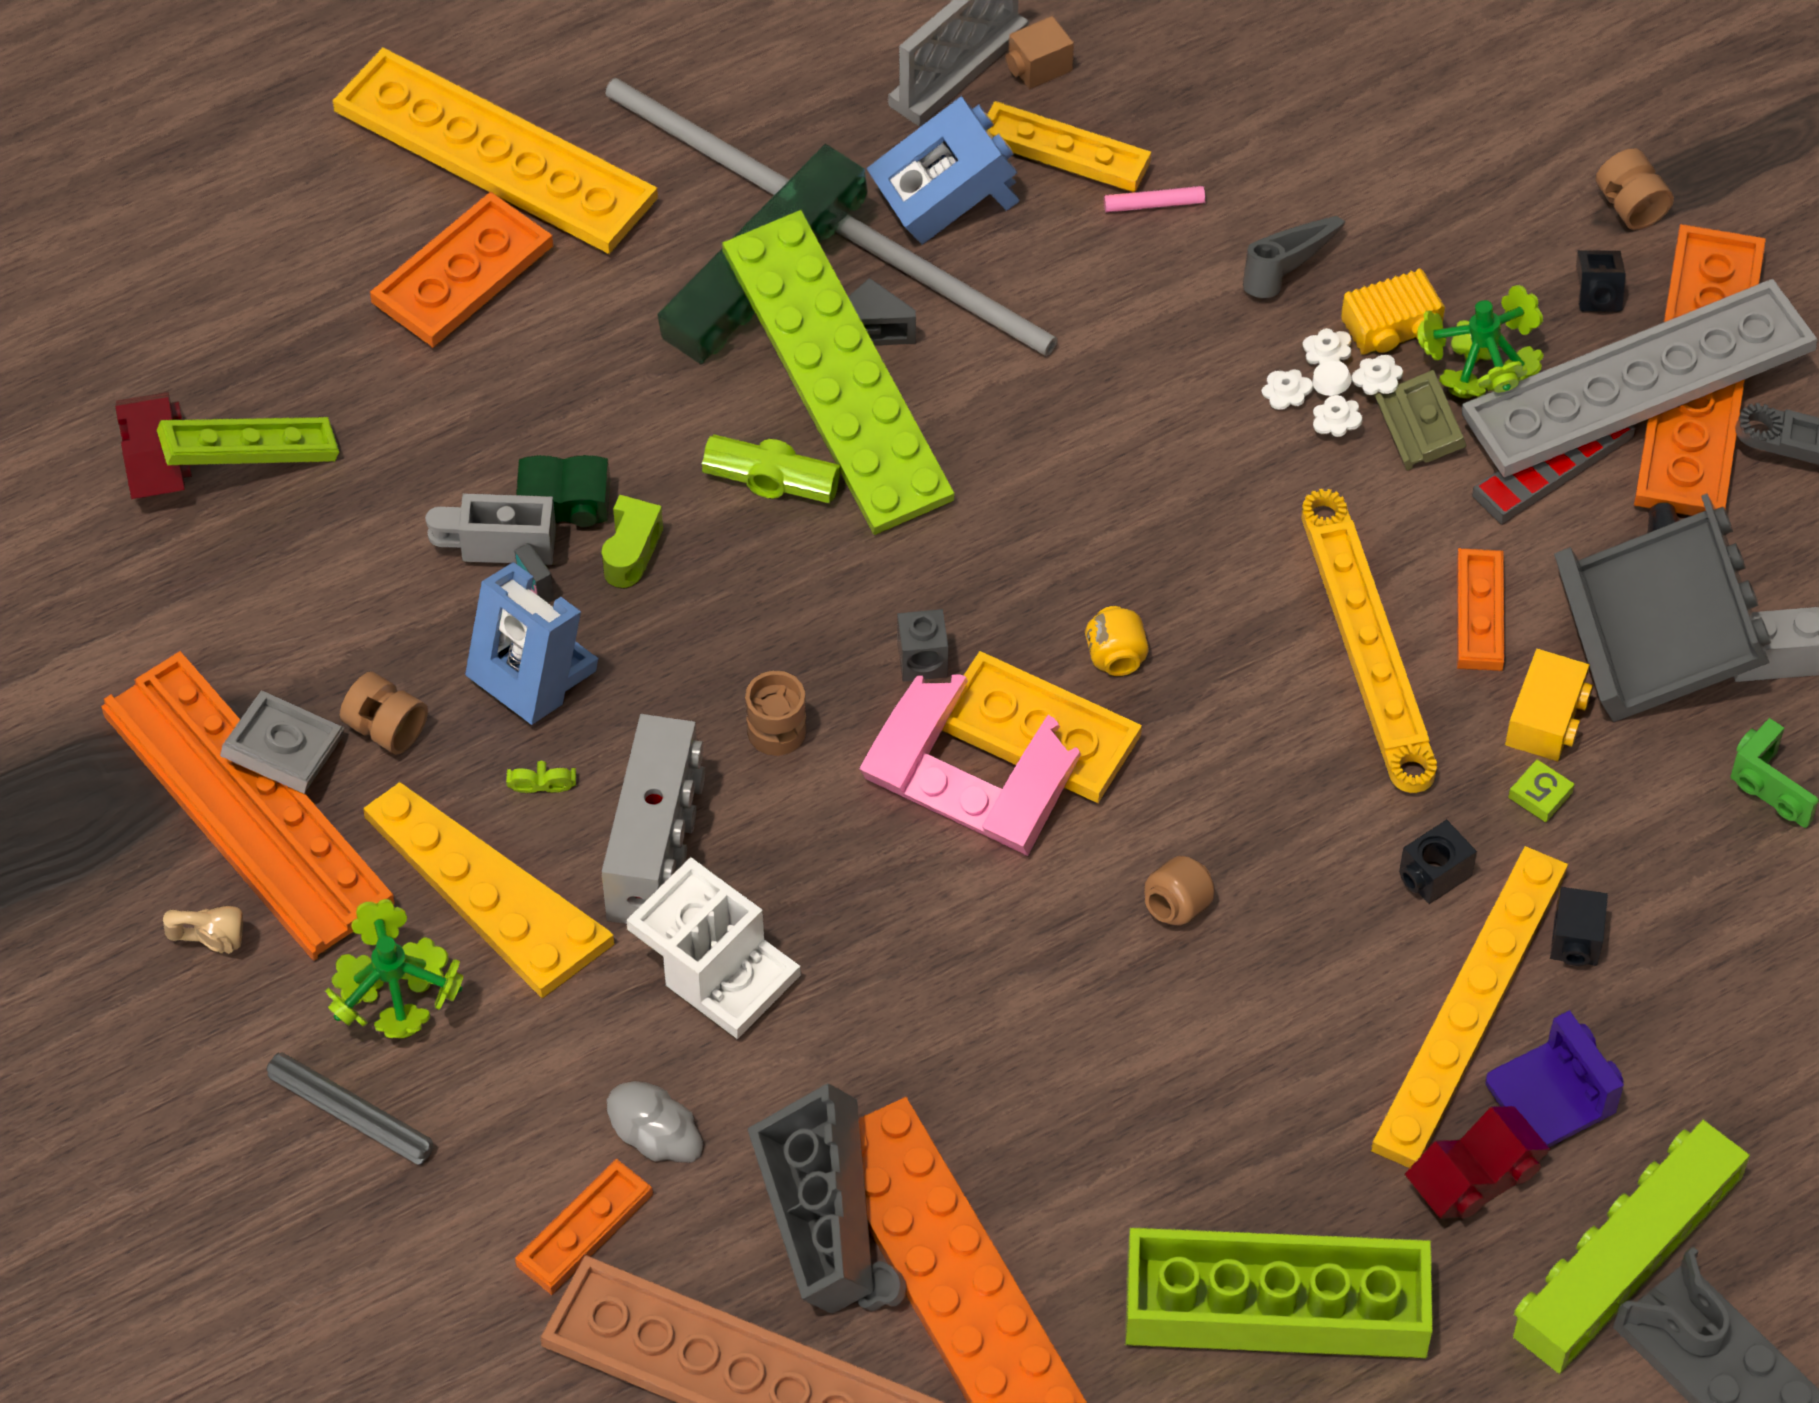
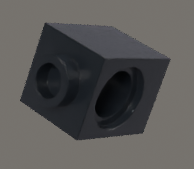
M1446 819L1403 847L1399 873L1403 883L1411 892H1418L1428 904H1431L1472 877L1477 851ZM1428 862H1436L1442 866H1432Z
M1560 887L1554 915L1550 959L1560 960L1572 966L1598 965L1604 940L1608 893Z

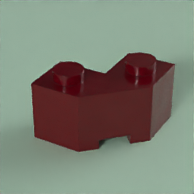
M169 392L117 400L115 408L122 438V453L131 499L185 490L184 478L192 477L190 465H167L157 433L160 420H183L179 401L171 403Z
M1491 1106L1460 1140L1434 1141L1404 1175L1439 1218H1468L1495 1197L1516 1184H1522L1531 1179L1541 1168L1539 1161L1551 1149L1515 1106Z

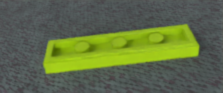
M328 417L160 420L157 428L167 465L335 461L339 454Z

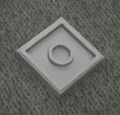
M261 690L223 743L220 756L305 794L342 739L344 727Z

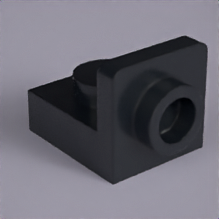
M1577 250L1576 268L1580 282L1579 309L1591 312H1620L1623 309L1626 275L1621 251Z

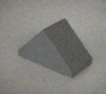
M871 278L866 280L848 296L875 346L916 344L915 309Z

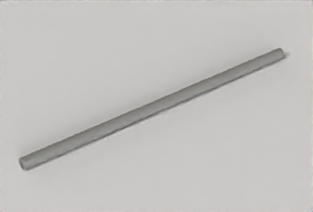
M614 78L608 84L606 96L794 208L801 210L806 215L1044 356H1049L1056 347L1057 337L618 78Z

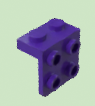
M1570 1010L1553 1018L1547 1043L1489 1071L1485 1081L1487 1088L1499 1105L1515 1106L1548 1147L1615 1114L1624 1087L1623 1077L1618 1067L1612 1061L1605 1060L1596 1047V1040L1589 1027L1583 1023L1579 1024Z

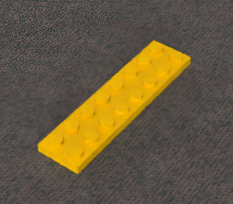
M382 48L333 100L334 112L486 191H491L496 196L608 254L612 252L658 199L657 187L385 48Z

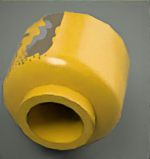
M1109 606L1100 610L1086 626L1085 635L1093 665L1099 670L1107 672L1112 676H1124L1135 672L1146 659L1149 647L1142 619L1134 611L1119 606Z

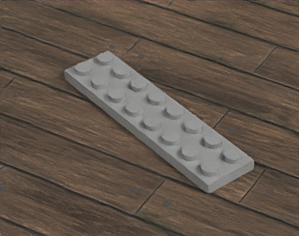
M1770 279L1519 381L1515 388L1502 393L1493 391L1462 404V416L1502 476L1507 477L1816 350L1817 338L1776 282Z

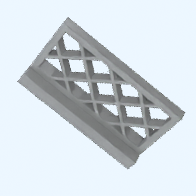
M952 0L899 46V86L888 95V106L919 127L922 126L1009 50V34L1029 26V21L1018 14V0Z

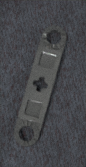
M1756 403L1755 406L1749 404L1747 408L1742 409L1735 425V431L1738 438L1744 444L1752 448L1819 465L1818 417L1787 409L1783 412L1775 410L1773 407L1768 408L1766 404L1760 406V403ZM1749 421H1760L1769 430L1767 433L1762 431L1760 434V430L1754 432L1755 428H1750L1751 424L1748 423Z

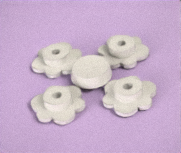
M1322 329L1318 335L1309 336L1303 342V348L1307 352V362L1310 364L1319 363L1314 370L1313 382L1309 378L1302 377L1301 372L1296 369L1288 372L1274 371L1268 375V385L1262 388V395L1270 400V405L1274 409L1282 410L1290 404L1293 406L1302 405L1305 401L1304 396L1310 394L1314 387L1320 394L1330 396L1325 400L1324 405H1318L1313 410L1315 431L1321 434L1331 432L1332 435L1340 437L1345 435L1347 430L1357 429L1362 424V416L1358 412L1359 405L1356 401L1350 400L1346 402L1338 394L1346 391L1351 382L1357 387H1363V391L1367 395H1374L1378 391L1384 394L1392 393L1398 388V379L1403 376V369L1395 365L1393 357L1380 355L1375 359L1367 358L1360 362V369L1354 371L1351 376L1347 366L1340 362V360L1348 359L1351 356V349L1349 347L1351 344L1350 335L1343 331L1334 333L1331 329Z

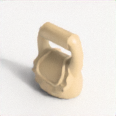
M223 906L211 910L204 909L199 912L169 910L163 916L165 935L169 940L198 941L210 950L220 953L226 952L228 954L232 953L233 950L239 949L241 946L243 914L242 910L238 907ZM183 924L194 925V928H185Z

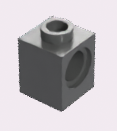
M943 609L897 613V645L902 681H914L916 676L922 675L924 679L948 677V641Z

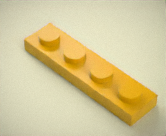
M994 101L987 114L994 123L988 130L993 137L999 133L1013 153L1134 193L1151 163L1150 151Z

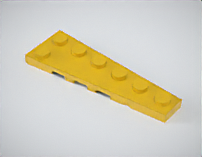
M401 782L363 808L365 819L542 999L614 945V935L608 929Z

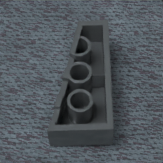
M827 1083L747 1129L802 1300L834 1314L872 1293L873 1282L858 1103L856 1098Z

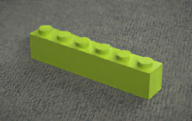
M1702 1120L1691 1133L1686 1129L1682 1130L1668 1148L1667 1152L1670 1155L1661 1164L1656 1161L1652 1162L1637 1182L1640 1187L1630 1197L1625 1193L1622 1194L1607 1213L1608 1221L1600 1229L1592 1226L1576 1246L1578 1252L1569 1262L1564 1258L1559 1260L1545 1279L1547 1285L1541 1292L1536 1295L1531 1291L1517 1306L1514 1312L1517 1322L1513 1338L1557 1373H1562L1615 1316L1620 1305L1625 1301H1629L1743 1178L1750 1155L1706 1121Z

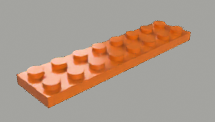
M1680 224L1664 322L1758 285L1766 238ZM1745 379L1647 420L1634 506L1651 508L1658 503H1669L1674 506L1676 513L1693 516L1706 511L1701 496L1708 494L1716 509L1720 507L1726 508L1736 441L1735 425L1740 414Z
M907 1097L859 1118L868 1230L887 1263L895 1267L905 1279V1294L968 1403H1087Z

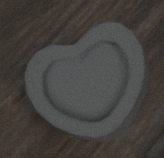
M882 1261L874 1263L871 1266L873 1292L858 1300L860 1307L871 1312L878 1310L883 1305L897 1306L902 1302L906 1292L905 1279L895 1267Z

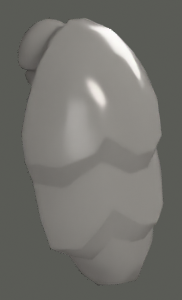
M638 1081L622 1083L611 1090L607 1098V1112L613 1128L624 1142L634 1146L639 1152L654 1162L663 1160L694 1162L700 1158L703 1151V1141L700 1132L695 1126L693 1114L685 1106L673 1100L666 1090L659 1086Z

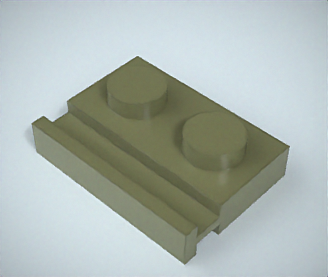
M1434 370L1398 384V388L1392 393L1382 395L1379 392L1374 394L1407 471L1413 469L1412 465L1423 460L1425 463H1428L1466 447L1464 437Z

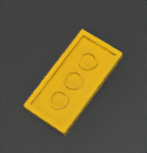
M979 651L963 675L967 678L968 682L942 731L1017 765L1041 724L1049 715L1060 726L1054 734L1066 750L1070 751L1077 747L1081 753L1064 788L1099 803L1139 740L1142 725Z

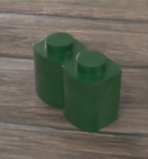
M539 455L519 459L516 495L553 497L556 523L565 521L580 527H589L608 521L610 491L608 459L591 455L572 456L565 459Z

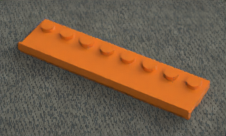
M181 651L134 679L136 685L114 698L110 694L104 698L105 704L101 708L106 720L313 961L318 959L317 955L353 932L351 924L357 919L356 910L360 904L364 902L378 903L383 899H389L393 902V905L395 904L393 893L306 794L220 756L223 743L240 719Z

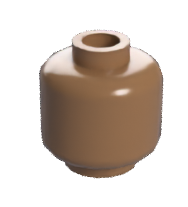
M1177 856L1169 859L1151 873L1146 880L1144 888L1145 903L1149 912L1157 920L1176 926L1186 924L1208 908L1213 901L1214 885L1211 875L1204 865L1190 857Z

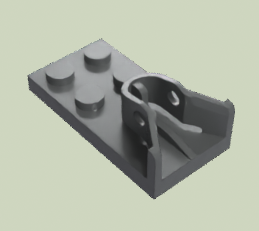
M1691 1247L1684 1253L1681 1266L1637 1302L1625 1301L1619 1307L1613 1328L1689 1403H1819V1389L1701 1276L1696 1260L1699 1251L1694 1247Z

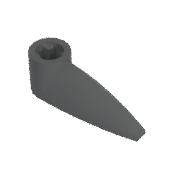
M1338 216L1299 225L1251 243L1248 246L1243 278L1244 290L1248 294L1260 298H1270L1279 294L1283 277L1305 263L1325 246L1344 226L1345 221Z

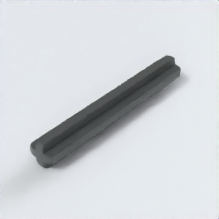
M277 1053L269 1062L266 1070L270 1079L416 1164H423L431 1155L434 1148L431 1138L285 1053Z

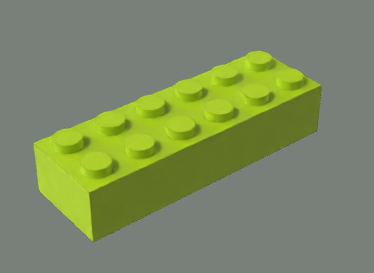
M1130 1228L1127 1254L1125 1345L1427 1358L1432 1335L1431 1241Z

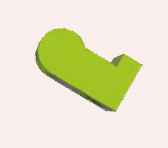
M619 494L613 508L616 533L606 540L601 553L603 573L606 581L615 587L626 588L638 583L662 534L663 518L662 506Z

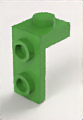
M1769 718L1758 731L1751 728L1741 739L1736 749L1738 753L1730 778L1737 782L1739 787L1746 793L1756 795L1774 807L1783 818L1795 821L1800 826L1807 828L1813 821L1819 799L1768 764L1777 754L1784 732L1783 726Z

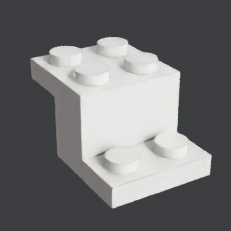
M691 857L627 919V930L663 956L666 986L736 1039L800 976V966L764 940L763 910Z

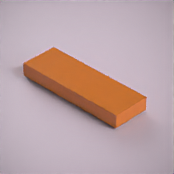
M1458 548L1457 669L1503 671V551Z
M615 1159L515 1257L516 1267L549 1294L553 1295L577 1271L585 1255L591 1257L653 1196L652 1186L618 1159Z

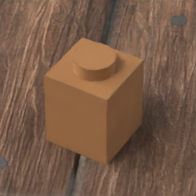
M1051 16L1009 34V53L1006 54V62L1011 73L1015 77L1019 76L1030 90L1073 71L1074 43L1055 18Z

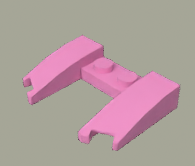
M923 675L916 676L894 708L859 769L864 778L1028 856L1081 756L1080 751L1077 747L1070 751L1066 750L1054 734L1060 728L1059 724L1053 717L1047 715L1003 789H1000L929 755L968 682L967 678L963 675H952L951 683H924Z

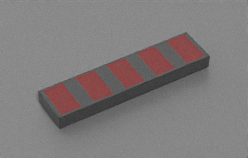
M1631 425L1507 477H1503L1500 471H1497L1473 487L1472 497L1502 525L1634 437L1635 428Z

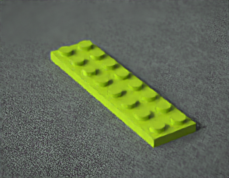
M799 210L723 242L722 250L832 458L836 464L840 465L841 475L873 535L954 501L953 489L802 211Z

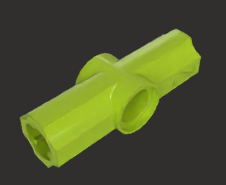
M713 434L712 437L709 436L702 461L703 473L744 482L755 494L771 499L779 498L785 492L830 503L836 495L841 474L840 465L797 455L790 445L776 439L763 440L760 445Z

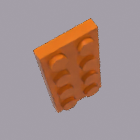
M490 191L371 290V303L434 348L552 248L553 237L549 232Z

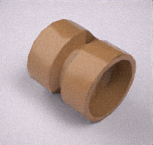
M1636 148L1621 151L1609 158L1599 169L1595 180L1608 201L1614 204V208L1620 218L1632 230L1644 229L1659 221L1668 213L1674 201L1671 190L1663 179L1655 174L1654 167L1644 153Z
M773 670L761 673L752 679L746 689V724L749 741L758 751L767 755L781 756L789 754L800 747L806 736V696L803 685L795 676L785 671Z
M373 671L359 677L351 686L340 710V719L343 723L364 736L371 735V740L395 755L403 753L416 741L426 723L428 707L424 702L404 690L397 691V687L393 683Z

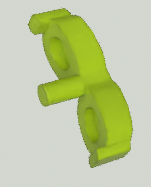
M539 761L537 762V773L524 768L514 769L513 771L507 769V787L521 793H534L537 791L550 793L564 792L576 786V768H571V771L567 768H554L546 771V762Z

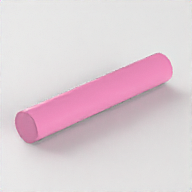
M1203 186L1104 195L1105 212L1205 203Z

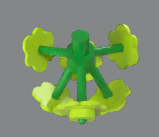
M1512 286L1509 289V295L1502 298L1501 304L1506 310L1503 314L1497 316L1493 313L1492 303L1482 300L1476 303L1475 314L1471 317L1470 322L1462 320L1458 322L1456 327L1443 328L1442 318L1438 313L1433 314L1431 310L1425 311L1424 320L1418 326L1417 333L1420 346L1425 349L1426 354L1431 355L1435 361L1441 360L1446 337H1453L1451 348L1454 352L1465 354L1466 363L1463 370L1456 372L1445 369L1439 378V382L1447 386L1449 392L1453 395L1466 399L1472 398L1473 395L1481 397L1485 395L1486 388L1488 391L1494 390L1497 393L1506 392L1515 388L1519 381L1540 372L1542 368L1540 361L1544 357L1541 350L1534 351L1532 347L1527 346L1516 353L1501 334V325L1504 323L1509 328H1518L1521 334L1527 335L1532 332L1533 328L1539 327L1543 322L1537 297L1532 293L1528 294L1523 286ZM1498 345L1509 358L1504 364L1498 350ZM1480 358L1486 361L1492 360L1495 368L1489 370L1487 375L1477 379L1472 374L1474 365Z
M383 899L378 903L364 902L357 907V919L352 922L351 927L354 933L361 934L362 941L365 944L376 945V948L372 952L371 959L366 955H360L355 958L350 954H344L336 961L338 972L333 975L332 984L336 988L341 989V997L328 987L325 992L333 1000L328 1008L334 1013L336 1021L342 1020L350 1026L356 1020L362 1026H365L368 1022L353 1007L362 1000L366 1003L375 1001L378 996L376 990L382 987L384 982H388L394 1007L381 1011L379 1014L380 1019L374 1024L375 1029L381 1032L384 1031V1035L388 1038H406L421 1030L422 1024L430 1019V1012L425 1008L417 1009L415 1004L404 1005L399 979L408 980L409 988L417 993L426 991L430 984L440 986L434 1004L435 1009L440 1010L445 999L453 1002L457 993L463 990L461 983L464 975L457 973L460 961L453 959L444 977L441 969L448 963V953L444 948L435 946L432 939L425 937L420 939L418 944L409 942L403 947L395 943L394 939L399 935L398 928L402 927L407 921L405 910L394 907L393 902L389 899Z

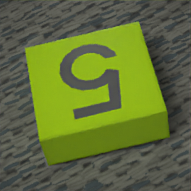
M1536 759L1510 788L1508 798L1544 822H1547L1573 793L1575 784Z

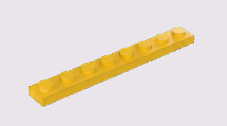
M1524 847L1375 1136L1371 1152L1410 1168L1427 1150L1566 875L1567 863L1529 847Z

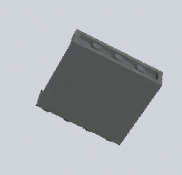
M1708 494L1701 496L1706 511L1581 560H1578L1571 547L1554 553L1600 701L1613 722L1770 663L1764 648L1765 645L1771 643L1768 630L1762 617L1755 619L1751 608L1759 606L1750 581L1742 582L1738 572L1746 569L1744 560L1737 544L1729 545L1726 534L1733 532L1732 525L1725 508L1720 507L1716 509Z

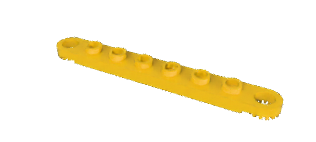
M1319 489V492L1314 490L1311 492V495L1308 494L1303 502L1302 522L1392 783L1402 791L1409 793L1425 791L1435 780L1437 761L1429 744L1430 740L1354 522L1349 515L1347 502H1344L1345 499L1343 496L1340 497L1338 492L1332 493L1330 489H1327V491ZM1320 506H1326L1333 509L1336 513L1335 517L1331 516V519L1326 517V520H1323V517L1319 519L1317 514L1314 516L1313 510ZM1407 762H1416L1422 765L1425 771L1424 774H1420V777L1415 775L1412 778L1411 774L1407 776L1406 772L1403 773V769H1400V767Z

